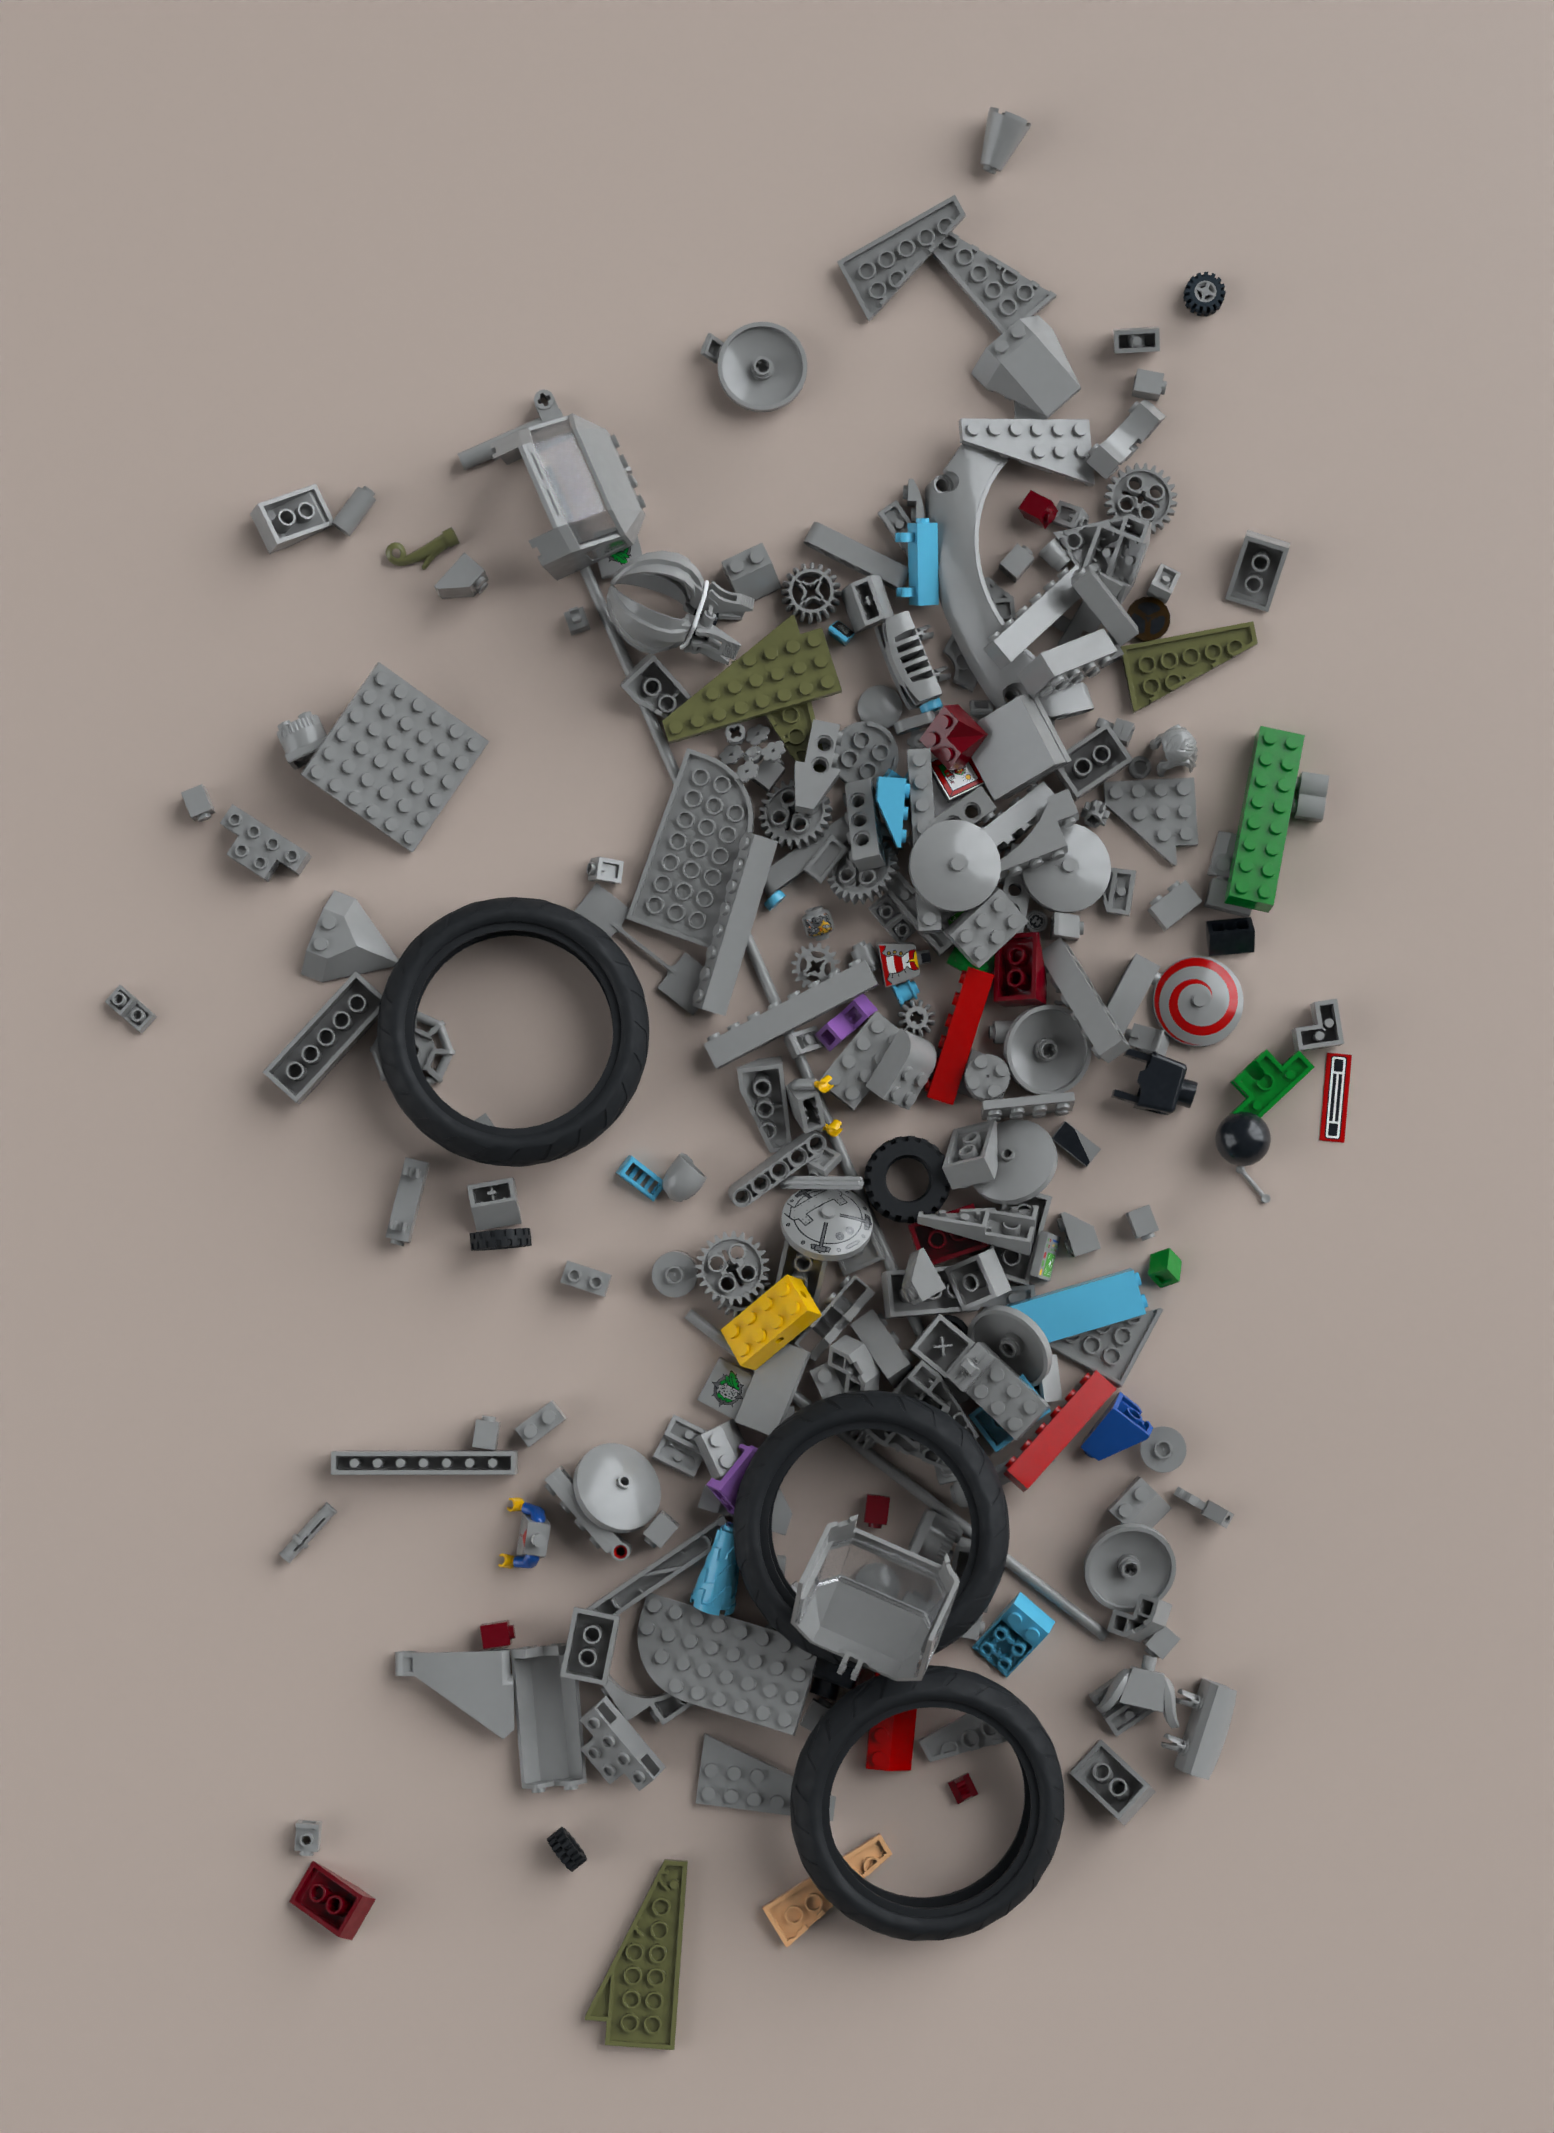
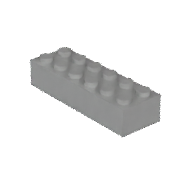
M355 971L263 1073L292 1100L301 1104L378 1020L382 994Z

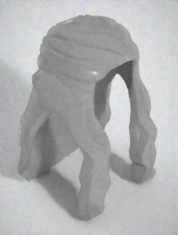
M1179 724L1175 725L1150 741V748L1152 750L1158 749L1162 743L1167 759L1161 760L1157 765L1158 776L1164 777L1166 769H1171L1175 766H1186L1189 768L1190 773L1196 767L1197 742L1185 727H1180Z

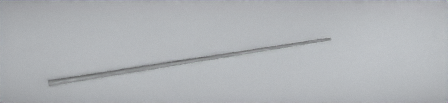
M544 469L553 488V491L556 495V498L559 502V505L563 511V514L566 518V521L572 533L574 534L578 544L581 545L574 531V528L570 522V519L567 515V512L563 506V503L559 497L556 487L552 481L548 469ZM590 566L585 567L580 572L627 677L634 665L621 635L611 622L606 601ZM639 704L674 784L679 772L678 765L655 713ZM750 933L746 951L770 1004L776 1001L782 1003ZM794 1030L785 1034L784 1037L786 1038L789 1034L794 1033ZM805 1055L794 1059L802 1078L815 1079ZM819 1091L824 1120L826 1124H830L833 1119L822 1093ZM827 1133L834 1151L842 1156L840 1165L845 1176H858L840 1134L836 1137H831ZM864 1189L852 1190L853 1193L858 1195L867 1204L871 1211L873 1229L886 1259L882 1260L886 1270H899ZM907 1317L915 1336H920L925 1330L920 1317Z

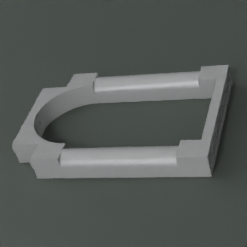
M722 1515L586 1609L613 1615L621 1614L709 1554L717 1530H720L722 1525L729 1522L725 1515ZM770 1624L765 1626V1628L777 1631ZM610 1673L608 1683L601 1688L603 1694L608 1699L612 1698L616 1704L615 1707L627 1721L650 1706L652 1710L649 1712L656 1723L660 1721L664 1725L694 1705L679 1700L666 1692L653 1696L632 1693L621 1687L612 1678Z

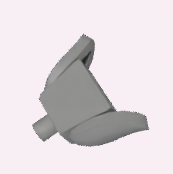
M1149 1655L1143 1656L1141 1668L1130 1666L1129 1669L1120 1671L1111 1682L1103 1700L1096 1707L1097 1710L1104 1713L1111 1709L1118 1701L1128 1705L1163 1712L1165 1720L1171 1729L1180 1727L1176 1714L1174 1686L1170 1679L1165 1677L1164 1673L1155 1671L1157 1657Z

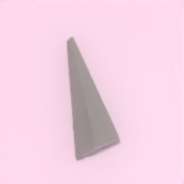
M1032 1205L1031 1209L1018 1210V1206H1013L1010 1210L996 1211L995 1207L960 1209L959 1213H946V1210H939L938 1214H923V1211H919L917 1223L1030 1256L1039 1206Z

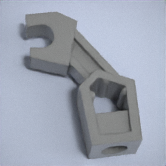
M1180 1487L1174 1493L1180 1499L1201 1509L1200 1514L1225 1528L1228 1527L1234 1516L1233 1513L1212 1501L1207 1500L1205 1503Z

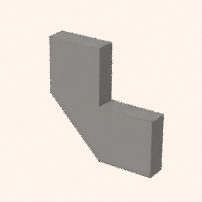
M984 578L991 599L1003 621L1006 622L1010 618L1015 620L1014 597L1000 588L991 578Z

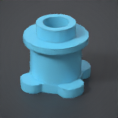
M906 980V982L898 986L892 985L891 987L901 1007L904 1002L910 999H918L916 994L920 993L915 981L910 982Z

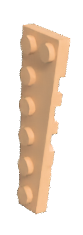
M879 1833L842 1857L862 1878H865L889 1858L892 1852ZM809 1877L762 1906V1909L787 1948L834 1905L826 1899Z

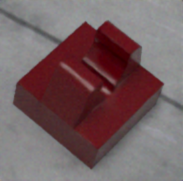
M968 1772L948 1782L957 1804L978 1795Z

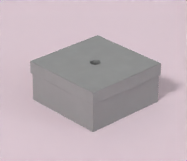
M1029 694L1020 695L976 722L988 735L971 758L994 801L1003 798L1005 800L1014 796L1072 761L1038 696L1031 698Z

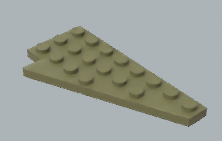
M791 615L662 721L668 743L672 744L733 724L742 723L842 693L823 629L819 628L800 634L795 616Z
M664 1859L585 2015V2020L606 2022L605 2045L665 2050L675 2049L688 1860Z

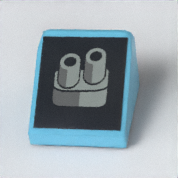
M840 621L834 622L828 628V634L843 646H846L855 635L851 629Z

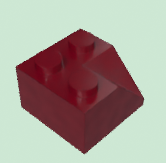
M958 704L943 706L919 740L926 748H930L931 753L948 770L964 768L988 734Z

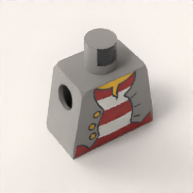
M913 942L876 943L883 985L885 987L919 976V965L931 963L929 949L916 952Z

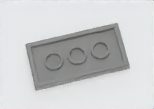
M787 1344L756 1369L734 1422L770 1435L786 1417L811 1352Z

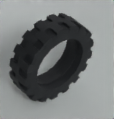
M530 1228L469 1233L471 1251L532 1246Z

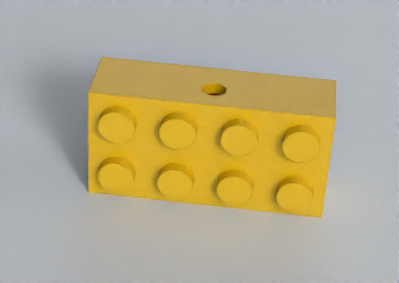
M787 1274L724 1326L721 1332L740 1366L756 1370L822 1316L803 1281Z

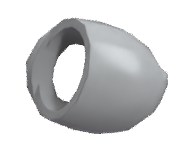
M680 1153L667 1170L662 1187L667 1193L668 1198L676 1202H682L694 1196L703 1186L707 1177L694 1165L693 1160L687 1154Z

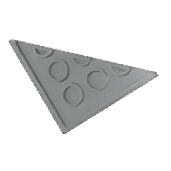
M1163 1309L1151 1310L1144 1315L1056 1340L1049 1344L1051 1349L1093 1372L1097 1370L1104 1378L1122 1387Z

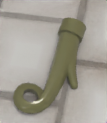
M450 527L443 531V534L407 556L402 544L397 542L391 543L386 549V557L389 562L397 566H407L425 559L422 565V569L425 570L441 552L460 542L453 528ZM393 549L400 550V558L393 556Z

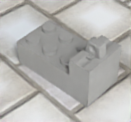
M977 1342L946 1375L1015 1440H1020L1051 1407L984 1342Z

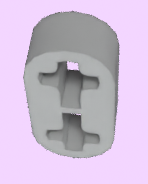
M929 711L900 720L893 725L896 734L903 735L913 730L928 727L936 716L934 711Z

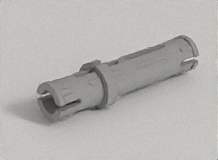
M326 1502L298 1534L295 1533L292 1536L293 1540L279 1553L281 1557L288 1563H291L303 1548L306 1549L309 1546L308 1542L337 1511Z

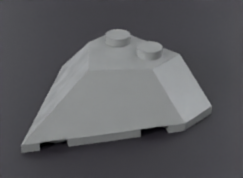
M1129 514L1053 532L1065 547L1073 563L1078 565L1079 568H1085L1090 565L1097 575L1102 572L1123 583V587L1116 597L1117 601L1122 605L1134 586L1149 546L1152 522Z
M334 890L321 912L307 947L301 974L323 983L334 979L350 977L355 971L359 974L394 967L398 958L357 899Z

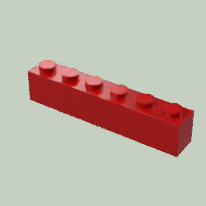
M968 967L967 971L962 970L958 982L962 984L960 993L955 991L952 1005H955L953 1014L948 1013L945 1026L949 1028L946 1036L941 1035L938 1048L942 1050L939 1058L937 1057L935 1072L932 1079L928 1078L924 1091L928 1092V1098L950 1105L954 1104L994 974Z
M1097 1370L1092 1375L1087 1373L1079 1381L1082 1386L1077 1391L1074 1389L1070 1391L1064 1398L1067 1403L1062 1408L1058 1405L1049 1415L1052 1418L1047 1425L1043 1422L1036 1429L1035 1433L1037 1436L1033 1441L1028 1439L1020 1447L1022 1453L1017 1458L1013 1455L1004 1465L1008 1469L1003 1474L1023 1493L1036 1481L1116 1391L1117 1388Z

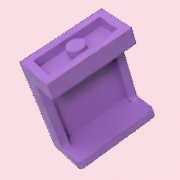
M740 1444L738 1448L743 1454L722 1480L719 1481L711 1478L706 1484L726 1510L733 1515L739 1485L752 1457L758 1450L753 1445Z

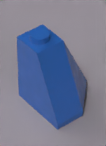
M1119 1392L1084 1438L1081 1448L1087 1456L1100 1461L1147 1440L1153 1427L1149 1421H1143L1140 1415L1142 1413L1140 1407L1123 1393Z

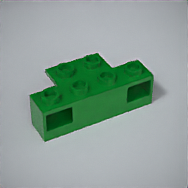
M1266 1049L1230 1082L1242 1094L1245 1100L1229 1115L1244 1111L1256 1114L1261 1118L1302 1080L1314 1066L1300 1051L1295 1052L1281 1065Z

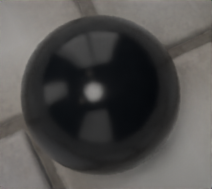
M1243 1111L1227 1116L1220 1123L1215 1140L1219 1153L1226 1161L1237 1166H1250L1259 1162L1267 1154L1271 1143V1135L1263 1119L1256 1114Z

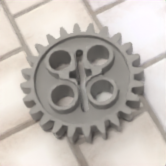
M1135 463L1134 470L1127 465L1125 468L1126 473L1118 470L1119 478L1112 476L1111 481L1113 484H1108L1106 487L1111 491L1104 495L1106 499H1110L1105 502L1104 507H1111L1106 514L1114 515L1113 518L1132 514L1152 522L1151 533L1155 534L1156 526L1162 530L1164 528L1163 522L1169 524L1171 520L1167 515L1173 516L1175 513L1171 509L1177 506V502L1172 500L1177 497V493L1171 492L1175 484L1168 485L1170 476L1163 479L1164 470L1157 474L1155 472V465L1151 470H1148L1147 463L1144 464L1142 469L1139 468L1138 463ZM1129 482H1138L1140 488L1137 490L1130 488ZM1158 490L1161 497L1153 498L1150 495V491ZM1140 496L1144 497L1142 504L1138 503ZM1124 501L1129 502L1132 508L1124 510L1120 503ZM1149 510L1152 513V518H1144L1141 515V511Z
M790 779L789 785L782 781V788L779 789L773 786L775 793H766L769 800L762 799L765 807L759 808L762 814L759 816V820L762 823L761 828L765 831L767 838L771 837L772 840L779 841L781 848L786 843L789 850L793 848L794 844L797 845L798 849H801L802 843L810 847L809 841L811 839L817 843L818 839L816 836L818 834L821 836L825 835L822 828L829 829V824L826 821L832 820L831 814H829L832 812L831 805H829L830 800L828 797H825L813 815L795 812V799L791 803H785L788 799L795 798L794 781ZM779 818H785L783 822L776 823ZM806 825L802 830H796L798 826Z
M884 842L885 866L859 872L856 865L850 862L849 851L852 848L845 843L844 845L849 848L848 851L828 874L829 879L827 881L833 893L839 899L843 898L845 903L851 900L856 905L858 900L862 904H865L868 898L873 902L875 895L879 898L882 897L881 891L889 892L887 885L895 884L892 878L898 877L896 870L900 869L897 863L899 859L893 848L887 842Z
M735 1231L732 1232L731 1237H728L726 1232H723V1239L714 1235L716 1242L712 1243L707 1240L709 1248L701 1247L705 1255L697 1256V1259L702 1261V1264L696 1265L695 1268L701 1269L702 1273L697 1274L696 1277L704 1279L699 1285H707L708 1288L705 1294L711 1291L714 1293L712 1300L720 1296L721 1304L726 1299H729L730 1305H733L734 1299H737L741 1305L743 1297L751 1301L749 1294L753 1293L758 1296L756 1288L764 1289L760 1282L761 1280H768V1277L764 1276L763 1272L770 1271V1268L764 1267L763 1264L767 1263L769 1259H762L761 1257L766 1251L757 1250L760 1242L753 1245L752 1236L745 1240L744 1232H742L739 1238L736 1237ZM735 1246H740L744 1250V1255L740 1259H734L731 1256V1250ZM722 1250H726L733 1264L739 1265L736 1271L743 1282L742 1287L739 1286L732 1272L727 1273L726 1269L729 1268V1265L722 1254ZM714 1257L723 1259L724 1265L719 1270H714L711 1267V1260ZM747 1266L752 1267L755 1271L754 1277L749 1280L744 1279L741 1274L743 1268ZM726 1277L734 1280V1287L731 1290H724L721 1286L722 1280Z

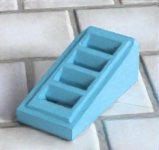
M631 1155L625 1159L616 1171L617 1175L652 1201L663 1190V1180ZM633 1163L635 1167L629 1175H626V1171ZM641 1169L643 1172L640 1174L637 1180L634 1181V1176ZM649 1175L650 1178L643 1187L640 1186L645 1177ZM654 1181H657L658 1183L649 1193L647 1191Z

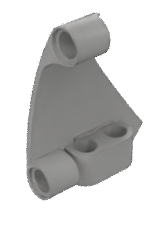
M510 1649L471 1652H395L396 1676L417 1677L502 1739L515 1729L513 1675L511 1674Z

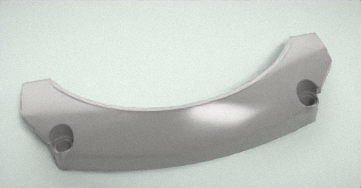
M962 444L944 468V474L937 476L926 486L925 512L929 522L938 523L939 599L945 617L970 670L997 710L1007 703L1005 697L1010 702L1020 695L1028 694L1018 675L1036 658L1026 648L1011 663L1000 669L983 649L990 643L987 639L997 630L1001 633L1004 630L1001 626L1005 622L991 599L983 576L979 554V526L985 498L991 484L1010 458L1006 459L1000 457V454L988 450L985 452ZM1071 682L1060 691L1054 689L1053 692L1045 697L1038 696L1049 719L1055 718L1060 720L1084 714L1094 709L1087 685L1083 682L1075 685Z

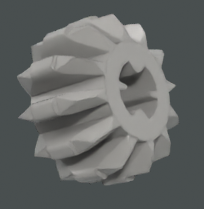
M910 1000L911 1008L906 1004L902 1005L903 1010L907 1013L898 1012L899 1017L905 1018L898 1021V1025L906 1024V1027L903 1029L907 1031L911 1029L913 1034H915V1031H918V1035L923 1037L922 1029L927 1033L931 1032V1029L926 1024L935 1025L936 1023L928 1018L934 1017L936 1014L935 1012L927 1013L931 1007L930 1004L922 1008L923 1000H919L918 1006H915L914 1000ZM914 1013L922 1016L923 1020H920V1024H916L915 1021L911 1022L910 1017L913 1018Z

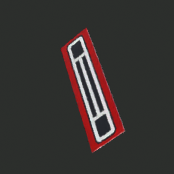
M1327 1053L1320 1140L1342 1143L1345 1141L1352 1055Z

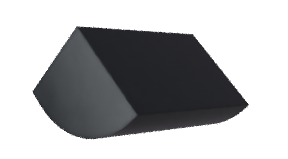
M1251 917L1206 921L1209 956L1254 952L1255 929Z

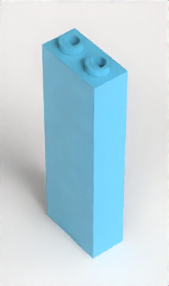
M1129 1268L1037 1295L1033 1298L1007 1304L1006 1306L1023 1312L1035 1321L1050 1343L1146 1314L1145 1308L1148 1307L1145 1294L1141 1295L1138 1287L1142 1285L1139 1273H1134V1270Z

